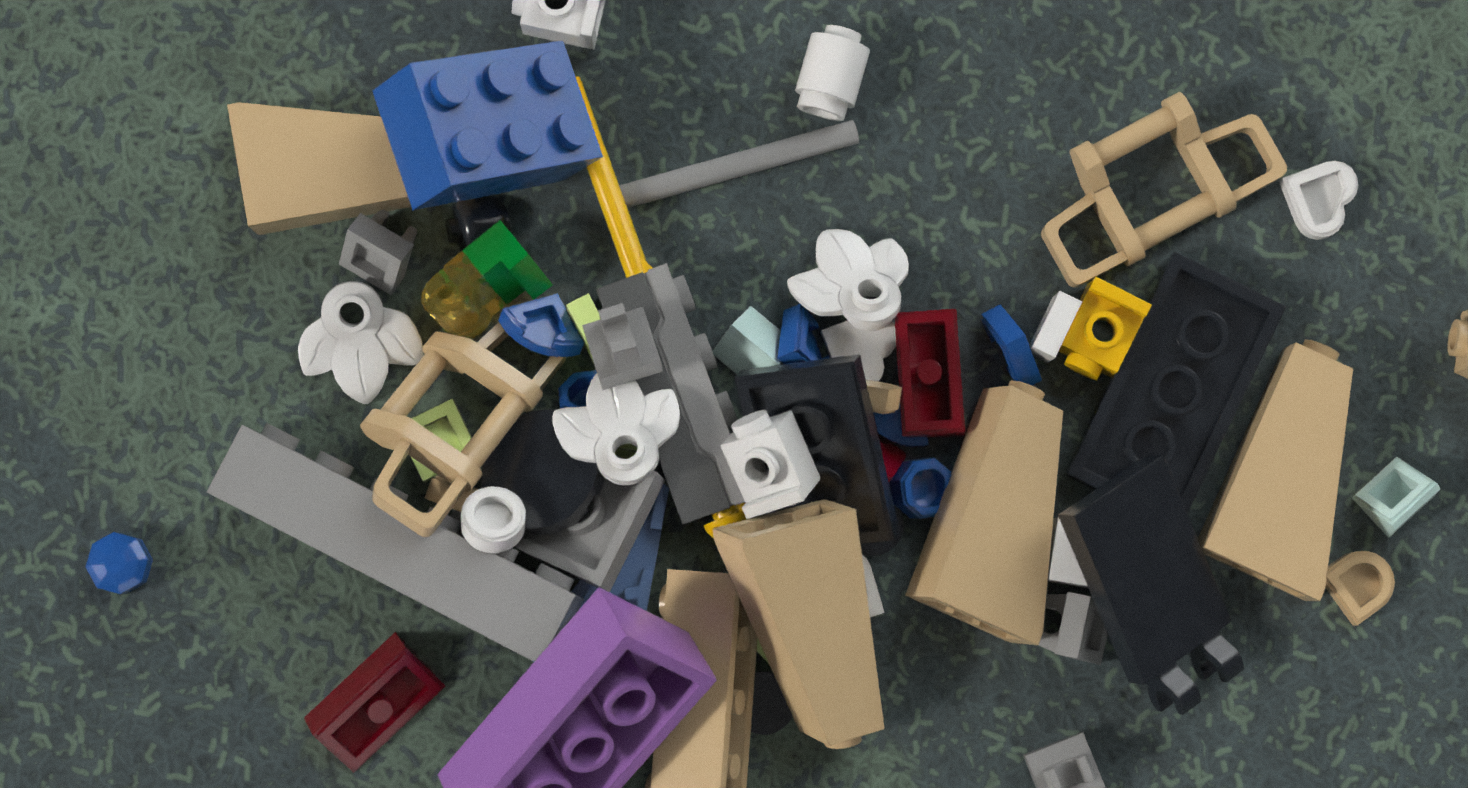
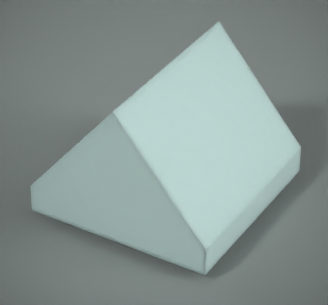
M750 306L729 327L712 351L713 355L735 374L745 369L782 365L783 363L777 358L781 330Z
M1396 457L1358 491L1352 499L1382 532L1390 538L1438 493L1440 487L1438 483Z

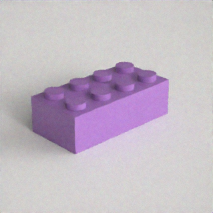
M598 587L437 775L443 788H622L717 681V678L689 632Z

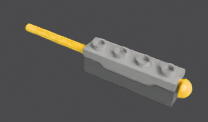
M577 76L576 80L603 155L602 158L587 166V170L626 276L625 279L597 288L596 291L603 309L623 303L626 312L643 307L661 359L663 372L635 381L639 384L644 396L661 389H672L676 395L680 410V421L676 433L658 448L659 462L683 527L713 517L714 521L703 527L714 538L712 528L746 520L742 510L745 504L744 498L720 446L730 436L729 429L737 421V417L727 391L715 394L707 371L717 368V363L706 334L702 333L694 336L685 313L696 310L684 275L672 279L667 263L652 268L646 261L581 78Z

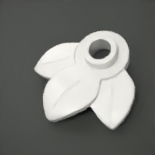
M828 229L821 232L816 242V263L818 268L797 274L787 280V286L792 296L810 312L819 316L844 315L848 322L859 330L877 331L890 324L900 310L901 292L899 286L908 275V259L901 246L892 238L881 240L869 248L861 237L851 231ZM872 296V297H877V298H875V299H865V298H863V297Z
M359 281L339 283L327 293L321 306V317L304 330L298 346L299 361L304 375L314 376L332 370L341 389L352 399L362 404L372 402L382 389L388 374V363L407 366L416 365L424 356L421 336L411 318L404 312L383 307L378 293L371 286ZM349 302L359 304L364 311V318L355 324L344 321L340 314V309L344 304Z
M597 373L589 385L586 394V406L561 408L553 412V427L556 437L568 455L576 460L596 463L600 473L607 480L619 485L637 484L653 473L659 460L658 448L676 433L680 421L679 404L672 389H661L644 396L639 384L634 380L602 390ZM624 444H632L638 448L636 454L628 459L618 458L615 455V451Z

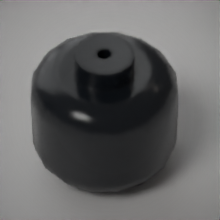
M490 195L456 202L453 206L454 218L446 219L445 222L449 243L459 242L460 251L465 257L466 254L462 250L499 220L511 232L506 207L496 197Z

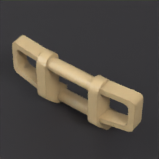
M1177 92L1161 101L1162 108L1094 144L1087 140L1070 149L1072 162L1086 196L1051 219L1041 231L1042 239L1068 285L1079 287L1123 263L1126 266L1135 264L1145 258V251L1213 214L1220 218L1237 208L1236 203L1274 183L1285 175L1287 165L1262 120L1258 116L1250 114L1201 133L1195 113L1187 98L1181 92ZM1170 131L1174 144L1202 193L1133 229L1110 187L1104 166ZM1237 133H1246L1251 137L1264 160L1267 171L1258 178L1231 191L1210 154L1207 145ZM1092 206L1118 253L1088 269L1081 270L1074 265L1058 234L1062 226Z
M497 323L478 342L448 333L434 332L423 346L424 356L381 409L371 410L360 424L363 433L368 438L384 448L394 450L374 484L373 503L422 537L431 536L464 491H471L482 477L481 466L523 411L529 412L534 409L543 397L542 390L563 365L567 357L550 356L531 380L491 352L508 336L500 323ZM443 370L460 374L465 373L502 398L461 452L413 419L407 417ZM407 455L451 483V486L436 506L428 513L418 511L393 494L389 489Z

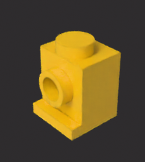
M1095 277L1087 284L1080 298V301H1082L1081 306L1059 352L1067 355L1064 365L1087 378L1098 380L1101 373L1111 377L1118 372L1152 304ZM1104 320L1112 326L1113 337L1110 341L1102 342L1095 338L1092 331L1095 321Z

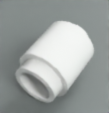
M827 25L824 33L815 32L811 34L795 89L800 94L797 104L798 109L829 120H844L847 108L855 106L870 49L860 43L861 34L837 25Z

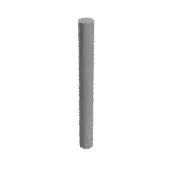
M850 120L619 186L627 208H631L859 144V136L854 121Z

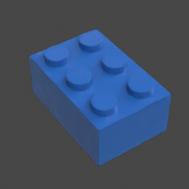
M563 40L409 63L372 91L412 210L556 183L569 178L603 157Z

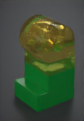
M499 220L447 262L444 268L426 283L422 291L421 302L427 313L445 333L472 339L488 327L493 315L524 291H527L534 300L553 284L502 221Z

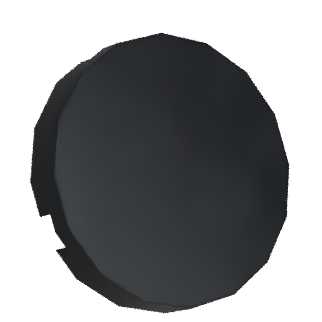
M555 409L529 411L521 415L482 465V488L502 487L515 493L525 507L524 532L532 535L558 533L578 523L589 511L586 507L592 502L594 495L599 496L605 482V477L600 473L596 463L576 460L570 457L562 448L553 427V412Z

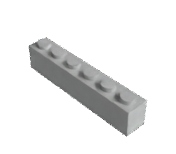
M266 423L261 433L244 425L240 427L207 490V493L534 662L579 611L584 601V598L570 592L575 581L574 579L543 563H540L536 573L515 564L514 561L519 551L513 548L500 553H486L475 549L463 536L459 535L461 521L449 515L444 518L431 536L422 537L373 503L372 494L376 478L370 489L349 479L354 469L353 466L323 451L319 452L315 461L296 452L295 449L300 439ZM389 486L393 494L406 502L408 494ZM430 506L427 513L430 512L433 509V507Z

